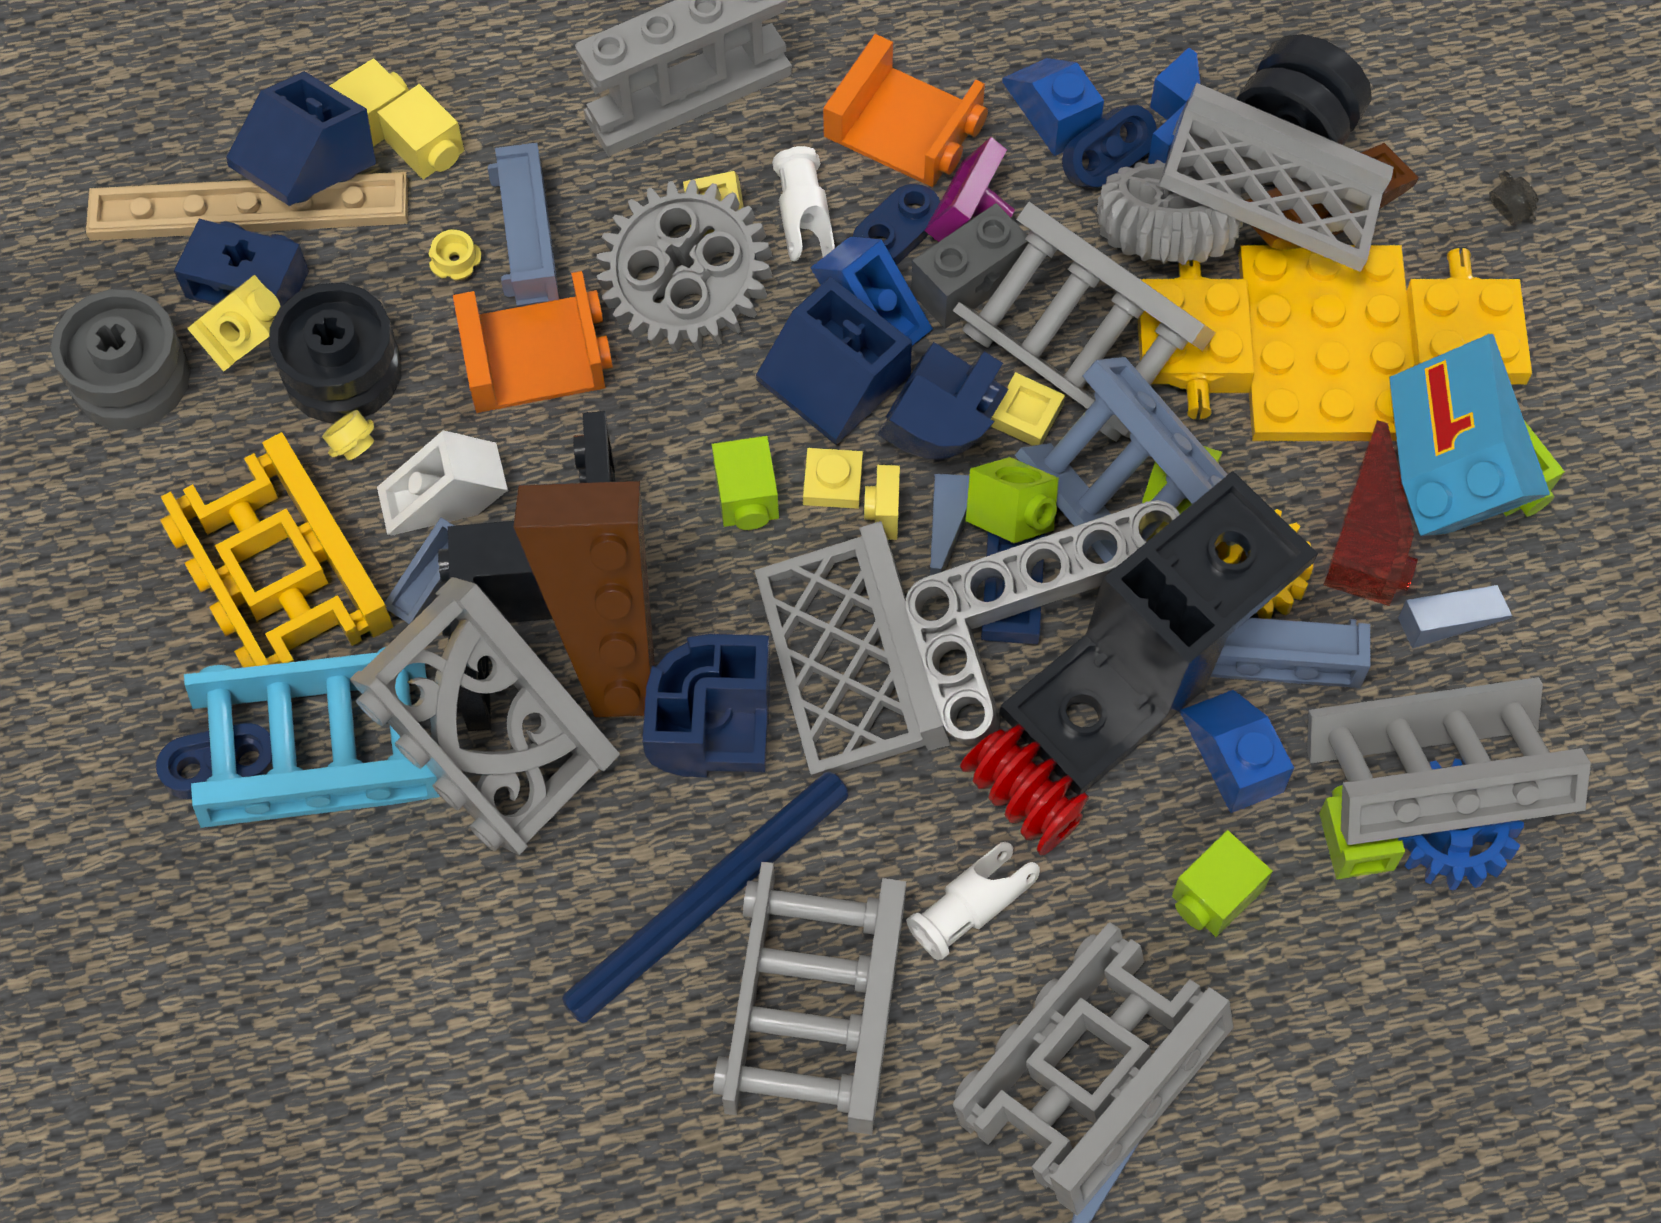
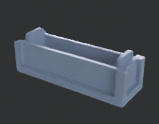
M538 143L495 148L497 163L488 165V174L491 185L495 187L500 186L511 272L501 277L504 296H515L517 307L559 300Z
M1249 618L1228 636L1210 677L1361 688L1370 669V624L1358 623L1356 625V619H1349L1348 624L1343 625Z

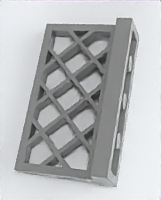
M1196 83L1176 122L1172 134L1174 139L1158 186L1361 272L1368 260L1382 195L1391 181L1394 167ZM1223 160L1233 174L1220 176L1211 163ZM1193 166L1203 180H1195L1177 172V169ZM1273 182L1283 196L1271 198L1261 184ZM1243 187L1253 202L1237 198L1231 190ZM1322 203L1332 217L1321 219L1311 205ZM1293 209L1303 223L1298 224L1287 219L1282 211ZM1343 230L1355 248L1338 241L1332 232Z
M881 521L860 527L861 537L754 570L807 764L813 779L820 777L828 771L834 774L923 746H926L928 751L950 746L949 738L941 721L906 612V596L892 549ZM857 556L861 571L849 590L825 579L834 563ZM817 569L816 572H815V574L809 572V571H812V570ZM795 576L809 584L795 607H792L775 599L771 582ZM865 586L869 596V600L860 596V593L862 592ZM819 588L843 599L829 624L805 613ZM853 605L873 613L875 617V622L864 641L840 630ZM779 611L789 616L784 625H782ZM799 622L823 633L809 658L788 647L787 640ZM879 636L881 637L884 650L874 646ZM834 638L858 650L843 675L819 663ZM868 655L889 664L891 672L879 692L854 680ZM793 661L803 666L798 676L796 675ZM813 672L838 684L823 709L803 700L801 691ZM894 687L896 688L899 702L889 697ZM848 689L873 701L858 727L833 715ZM884 706L904 716L909 733L884 740L869 733V730ZM807 712L817 717L812 729ZM827 724L853 735L842 754L820 760L815 743ZM863 741L871 744L859 748Z

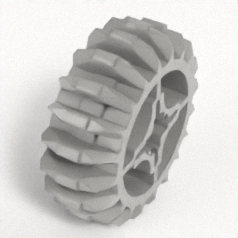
M1156 160L1154 164L1148 165L1138 162L1134 168L1123 167L1118 170V173L1107 176L1106 184L1102 185L1101 196L1098 197L1097 205L1100 235L1108 239V245L1114 248H1122V253L1127 256L1137 254L1141 256L1142 261L1155 259L1160 260L1163 265L1167 261H1178L1182 265H1185L1188 260H1196L1202 263L1207 261L1208 256H1223L1224 250L1233 248L1236 239L1239 238V230L1243 227L1242 221L1158 186L1165 167V163ZM1193 166L1177 169V172L1195 180H1203ZM1241 188L1231 190L1237 198L1243 200Z

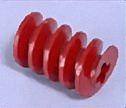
M1019 724L1006 731L1000 729L989 734L963 758L960 768L963 772L976 770L973 782L978 789L992 787L989 793V800L994 806L1008 804L1004 815L1010 823H1018L1025 820L1020 831L1025 840H1035L1041 837L1037 846V852L1041 856L1049 853L1076 829L1083 818L1081 811L1089 796L1084 792L1068 800L1065 794L1073 779L1069 775L1054 782L1049 779L1057 762L1051 758L1036 765L1033 759L1041 745L1035 741L1020 748L1017 742L1025 728Z

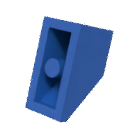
M1045 58L1002 78L1003 84L1054 156L1063 153L1071 139L1102 117L1104 99L1077 62Z
M849 237L810 267L820 285L831 276L912 340V346L933 329L882 239Z
M1234 690L1180 710V714L1230 813L1284 793L1294 766L1267 715Z

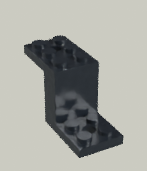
M606 412L582 413L584 435L573 436L576 470H579L580 483L616 482L615 464ZM514 521L448 526V548L439 549L438 551L439 573L442 584H445L452 577L477 584L509 623L553 619L513 527ZM456 618L442 631L444 637L448 636V641L459 624ZM483 656L479 659L477 663L478 671L470 669L466 665L464 673L473 679H486L489 676V656ZM460 686L456 714L462 713L468 732L491 730L490 693H477Z
M1232 471L1103 578L1086 634L1001 704L999 714L1011 727L1021 724L1025 728L1021 737L1028 744L1037 741L1041 745L1037 754L1044 761L1053 758L1057 762L1053 769L1060 778L1069 775L1073 779L1070 788L1077 795L1084 793L1205 690L1228 636L1314 563L1318 553ZM1224 541L1237 543L1244 549L1247 559L1239 564L1226 563L1217 556L1215 545ZM1086 703L1095 709L1099 721L1090 727H1079L1069 720L1066 710L1072 704Z

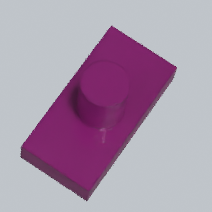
M990 137L962 161L924 231L940 242L962 227L972 216L975 218L996 203L1010 217L1013 216L1015 209L988 187L1007 151L1005 147Z

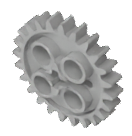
M690 180L686 192L679 194L674 182L670 181L667 185V196L661 198L652 188H648V204L642 206L635 200L630 199L628 203L633 215L629 219L620 215H614L613 220L620 231L619 234L603 233L602 238L611 252L597 254L599 264L603 269L607 270L597 275V280L602 289L608 290L602 295V298L608 308H616L613 316L619 325L630 322L628 330L634 338L648 331L647 339L652 347L656 348L665 337H668L673 352H678L683 340L690 339L697 352L701 351L702 338L706 335H710L713 341L720 345L722 344L720 329L727 326L739 334L741 328L736 317L740 313L753 318L757 315L753 304L750 302V298L766 299L767 297L764 285L759 282V280L772 278L769 264L763 262L772 257L769 244L761 242L766 237L764 228L761 223L752 224L755 216L750 206L739 209L740 203L734 192L728 194L721 201V194L717 184L712 183L705 194L701 195L696 181ZM684 224L691 225L689 231L684 236L679 238L668 237L674 227ZM710 229L715 230L714 232L709 233V234H707V235L704 237V234H705L708 230H710ZM730 252L734 254L727 264L722 266L710 264L712 258L719 253ZM648 266L659 267L657 273L652 278L647 280L636 279L638 273L643 268ZM689 294H699L702 296L694 307L689 309L678 307L680 301ZM665 295V298L660 303L654 302L655 299Z

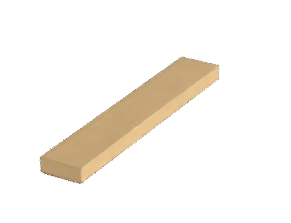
M406 172L356 174L355 177L348 181L338 182L314 194L309 200L295 203L291 206L286 205L250 180L89 188L86 234L90 241L187 236L192 234L199 218L215 223L223 221L232 222L250 232L408 224V178Z

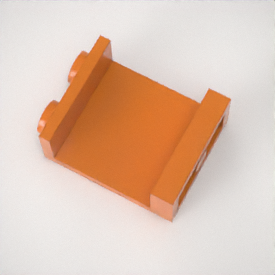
M874 34L823 107L824 137L933 188L943 172L948 175L953 173L962 156V143L968 134L976 137L986 121L988 108L983 106L985 83L975 80L963 99L953 96L894 69L893 41Z
M582 271L571 273L575 297L480 314L474 291L453 295L468 382L476 413L606 388L603 370L613 368L607 336L596 337L593 324L603 322L597 290L586 292Z

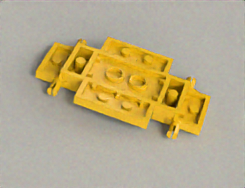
M1241 245L1238 254L1240 279H1209L1202 277L1200 262L1196 260H1188L1185 265L1179 263L1180 277L1174 279H1140L1216 332L1203 351L1190 342L1186 344L1183 350L1177 348L1151 384H1170L1186 389L1187 415L1192 419L1197 418L1198 410L1200 419H1205L1211 415L1209 393H1249L1252 441H1397L1389 377L1487 334H1493L1511 384L1527 385L1532 375L1520 279H1481L1473 277L1470 261L1471 253L1466 248L1462 249L1461 254L1459 253V248L1448 252L1447 260L1450 278L1411 279L1407 291L1402 245H1371L1368 260L1361 272L1305 248L1279 250L1269 245ZM1146 311L1138 319L1140 361L1159 334L1155 330L1161 323Z

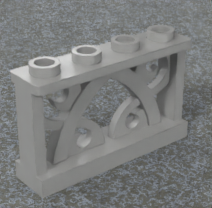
M452 577L435 593L438 597L362 671L358 670L350 678V681L362 693L356 700L360 708L378 725L383 726L388 722L398 733L400 738L395 742L398 750L419 769L426 765L438 778L432 785L435 791L451 807L460 810L463 806L475 819L469 826L472 832L493 851H496L501 846L520 855L528 847L526 843L598 769L605 771L620 753L477 584ZM455 618L459 621L445 647L442 657L424 650ZM483 656L490 657L493 668L491 674L486 679H473L464 673L466 665L470 669L478 671L477 663L479 659ZM426 663L437 670L435 681L419 677L407 682L419 686L421 694L417 703L405 705L399 700L395 689L396 678L407 665ZM513 684L519 691L510 705L507 716V733L513 749L504 751H474L459 748L456 712L460 686L477 693H494L506 689ZM537 713L541 717V726L534 732L526 730L530 740L534 742L527 745L523 735L522 723L528 714ZM430 718L432 738L418 722ZM571 751L573 755L545 783L539 767ZM462 771L483 774L478 781L477 788ZM525 771L530 786L528 801L515 814H501L494 803L496 790L507 786L510 792V799L515 801L520 790V781L516 772Z

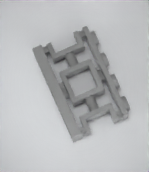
M674 0L577 42L575 47L576 53L582 62V65H580L581 72L595 95L607 89L610 94L586 104L587 108L584 109L585 120L607 156L616 154L791 76L792 65L784 54L786 52L785 42L772 23L762 27L763 21L785 12L788 0ZM703 48L702 54L668 68L667 63Z
M1111 922L1097 936L1092 934L1081 943L1075 953L1073 964L1059 980L1052 979L1042 988L1036 998L1035 1008L1020 1025L1013 1024L1002 1034L996 1045L995 1054L980 1071L974 1070L963 1079L956 1091L953 1107L961 1127L970 1134L975 1131L978 1137L989 1145L1006 1123L1010 1122L1046 1149L1032 1165L1035 1179L1044 1188L1047 1189L1049 1187L1055 1191L1058 1202L1077 1216L1234 1028L1230 1001L1210 987L1203 993L1201 992L1200 985L1189 979L1170 1002L1135 978L1133 975L1144 963L1141 945L1132 939L1129 942L1123 939L1121 929ZM1105 978L1108 987L1126 999L1110 1018L1086 1001ZM1146 1014L1172 1031L1152 1055L1150 1046L1131 1033ZM1086 1030L1124 1055V1058L1093 1094H1090L1054 1068ZM1027 1069L1030 1077L1048 1090L1031 1111L1007 1094ZM1068 1106L1094 1123L1073 1149L1070 1140L1051 1127Z

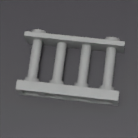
M1031 202L1027 203L1016 219L1031 230L1025 238L1029 243L982 311L978 313L976 310L960 302L953 309V312L967 321L962 331L987 348L995 341L1087 409L1096 399L1083 389L1087 381L1082 376L1096 360H1101L1105 357L1133 316L1139 319L1141 314L1146 311L1161 322L1155 330L1159 334L1135 368L1149 385H1151L1177 348L1183 350L1186 344L1190 342L1203 351L1216 333ZM1060 250L1074 260L1068 268L1072 273L1021 344L1000 329L998 324L1045 257L1048 255L1052 258L1055 252ZM1102 280L1117 291L1111 299L1115 304L1064 375L1040 358V355L1088 287L1095 288L1099 281ZM1112 415L1099 430L1116 442L1121 435L1130 438L1131 433L1116 415Z
M1539 677L1308 710L1307 754L1309 762L1317 763L1338 760L1348 782H1343L1341 832L1347 845L1585 811L1591 762L1582 748L1549 752L1538 733L1543 683ZM1512 735L1523 757L1491 761L1479 739ZM1454 743L1465 765L1432 769L1421 747ZM1396 751L1407 773L1373 778L1363 756Z
M761 862L758 882L748 881L746 886L743 917L752 918L730 1054L729 1058L719 1056L717 1059L713 1094L723 1095L724 1113L736 1116L741 1091L837 1105V1112L848 1113V1132L872 1135L905 906L906 881L882 878L880 897H868L867 903L776 891L774 890V863ZM772 914L864 927L863 933L874 935L871 956L859 955V960L857 961L764 948L769 916ZM760 972L855 985V992L866 993L863 1015L851 1014L849 1020L756 1007L755 1002ZM750 1032L846 1044V1051L857 1052L854 1075L842 1074L841 1080L746 1067Z

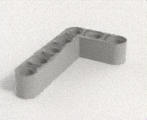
M1159 500L1145 502L925 577L914 583L909 589L905 600L906 612L941 721L946 731L961 744L975 747L989 734L998 731L1000 726L999 712L972 629L1101 586L1103 578L1146 543L1142 539V533L1146 526L1154 521L1170 523L1180 515L1177 509L1169 503ZM1098 540L1112 541L1118 547L1116 555L1107 563H1092L1086 558L1088 548ZM1051 558L1061 563L1060 573L1054 580L1040 583L1031 578L1033 567L1042 559ZM997 577L1005 581L1004 592L998 599L991 602L977 599V588L983 580ZM933 596L947 597L949 599V608L942 618L934 621L922 618V608L928 599ZM955 649L967 653V662L961 672L951 676L940 673L939 663L945 653ZM968 704L982 705L985 710L983 723L973 731L959 730L956 722L958 712Z

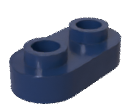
M1139 105L1116 107L1071 139L1066 145L1062 157L1063 170L1067 178L1079 187H1100L1106 184L1107 176L1118 173L1120 168L1130 167L1150 152L1152 136L1157 130L1152 114ZM1122 125H1124L1127 130V137L1125 141H1123L1120 136V128ZM1084 152L1089 158L1087 169H1084L1082 164Z
M908 184L899 187L855 228L852 237L873 238L882 236L887 240L883 241L897 265L929 235L924 230L940 203L939 197L932 189L924 185ZM917 203L922 207L912 209L907 207V205Z
M252 723L233 725L237 774L242 777L266 775L273 769L269 732L263 727ZM209 731L176 738L169 742L159 753L156 771L167 791L173 796L181 799H192L191 783L206 782L212 776ZM255 751L259 753L255 763L248 766L239 764L240 758L246 752ZM190 764L200 765V771L196 776L189 779L181 777V773L186 766Z

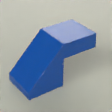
M1191 48L1186 49L1155 78L1150 108L1167 121L1153 133L1148 163L1154 164L1156 160L1166 163L1174 139L1172 134L1176 122L1196 83L1200 84L1197 53Z

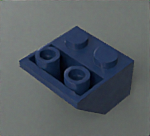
M305 71L260 91L226 156L228 167L288 206L305 202L314 194L338 182L348 181L355 177L357 173L376 164L367 109Z
M830 276L792 311L759 368L756 380L837 445L911 375L912 340Z

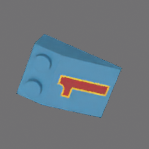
M1487 334L1389 377L1401 480L1420 536L1451 533L1550 495L1493 334Z

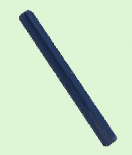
M831 771L823 773L565 992L562 1000L569 1013L581 1023L591 1019L744 888L748 881H752L760 874L761 862L773 863L841 805L848 797V789L843 781Z

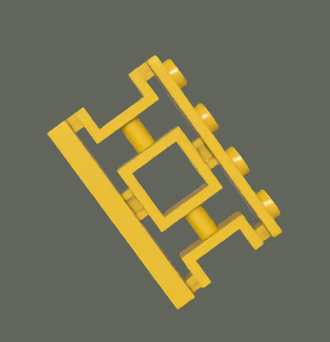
M282 432L262 442L266 454L257 458L253 453L244 458L254 481L207 505H204L193 484L183 489L185 495L176 500L171 491L161 496L169 515L160 519L174 547L178 549L187 545L194 558L184 562L200 593L211 588L218 599V602L209 606L225 637L236 632L244 645L234 651L243 668L294 662L289 650L338 624L351 646L361 642L360 636L370 631L374 638L393 628L383 600ZM275 475L280 479L305 522L297 527L287 508L262 521H259L254 512L260 507L278 499L270 481V478ZM196 516L207 535L231 522H234L239 530V533L215 545L224 563V566L216 570L188 523V520ZM289 538L304 567L254 592L238 563ZM328 560L357 611L349 614L338 595L312 609L310 608L304 596L328 584L319 563ZM245 602L256 621L281 608H284L290 618V621L265 633L275 652L274 655L265 658L237 609L239 605Z

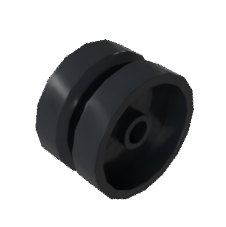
M1300 34L1284 36L1271 45L1261 60L1256 73L1249 78L1236 100L1344 146L1350 132L1354 131L1372 100L1370 82L1363 69L1349 54L1324 39Z
M342 282L317 284L296 293L282 305L270 326L269 349L278 368L283 385L292 404L308 417L327 423H335L343 416L355 410H358L363 417H367L376 413L393 397L401 380V355L394 339L390 319L382 303L365 289Z

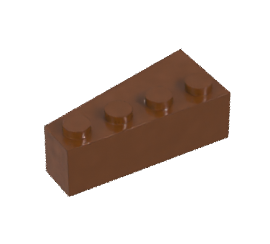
M640 481L519 485L513 527L594 717L644 716L646 686L652 666L655 667Z

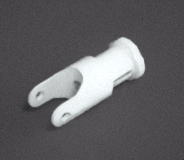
M796 146L780 151L774 157L772 163L773 169L780 177L783 193L779 198L789 258L791 261H797L801 255L802 238L800 228L809 229L819 238L822 256L824 257L835 249L825 190L819 187L816 170L820 166L819 155L816 154L813 148L806 146Z
M1001 842L945 887L946 895L924 913H914L907 918V926L916 940L934 959L942 960L949 954L948 947L972 927L975 929L982 928L1030 888L1039 876L1040 867L1036 863L1030 862L1010 877L997 880L987 879L1012 857L1013 846L1008 842Z

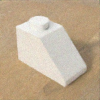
M444 430L377 486L387 535L391 536L434 526L440 517L451 522L476 516L508 491L495 442Z

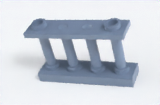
M1126 357L1096 360L1082 377L1094 389L1096 400L1055 447L1051 443L1021 447L1015 454L1019 461L1059 478L1056 505L1074 527L1110 515L1111 513L1104 505L1148 456L1152 457L1167 474V484L1151 501L1167 502L1175 508L1184 499H1188L1193 504L1228 475ZM1116 415L1131 432V442L1089 488L1069 464L1110 417ZM1154 521L1148 524L1143 530L1142 539L1146 541L1163 521ZM1098 540L1091 545L1105 563L1112 560L1118 548L1115 543L1109 540ZM1224 541L1228 546L1237 544L1231 541Z

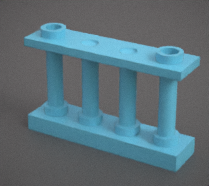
M386 647L380 649L377 653L235 669L226 665H213L203 668L199 673L184 674L185 688L192 709L208 708L212 776L206 782L191 783L192 806L200 828L386 806L440 797L432 786L438 778L426 765L419 769L398 750L395 742L400 736L391 726L393 755L384 761L363 763L357 760L350 691L358 689L350 681V678L358 670L362 671ZM425 663L407 665L396 678V694L405 705H411L410 686L407 682L414 678H427ZM327 694L333 762L325 768L303 770L297 767L291 698ZM267 701L273 769L266 775L242 777L236 772L232 705Z

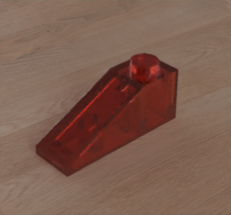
M1377 420L1365 451L1323 585L1390 606L1397 588L1408 591L1418 559L1408 556L1414 532L1388 423Z

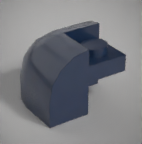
M933 342L923 354L885 416L887 420L880 427L877 435L906 453L926 459L950 458L968 450L995 422L991 418L1009 390L993 380L1003 363L984 351L970 365Z
M705 634L687 637V643L667 653L656 667L652 666L646 686L642 740L645 756L652 765L665 772L683 777L707 778L708 771L765 772L770 706L769 636Z

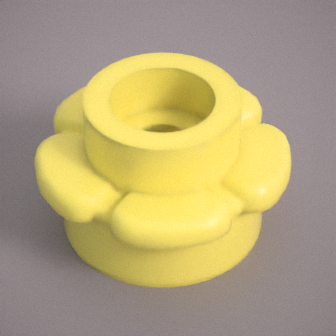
M447 230L438 234L432 241L429 250V257L432 261H430L429 266L432 272L440 278L448 276L455 281L463 280L472 275L474 266L480 264L481 251L477 245H473L471 237L465 232ZM453 255H458L459 259L456 261H451L450 257Z
M358 410L352 411L340 418L322 436L331 448L328 454L331 457L344 455L347 460H352L362 454L374 442L370 435L374 429V423L372 420L366 421Z

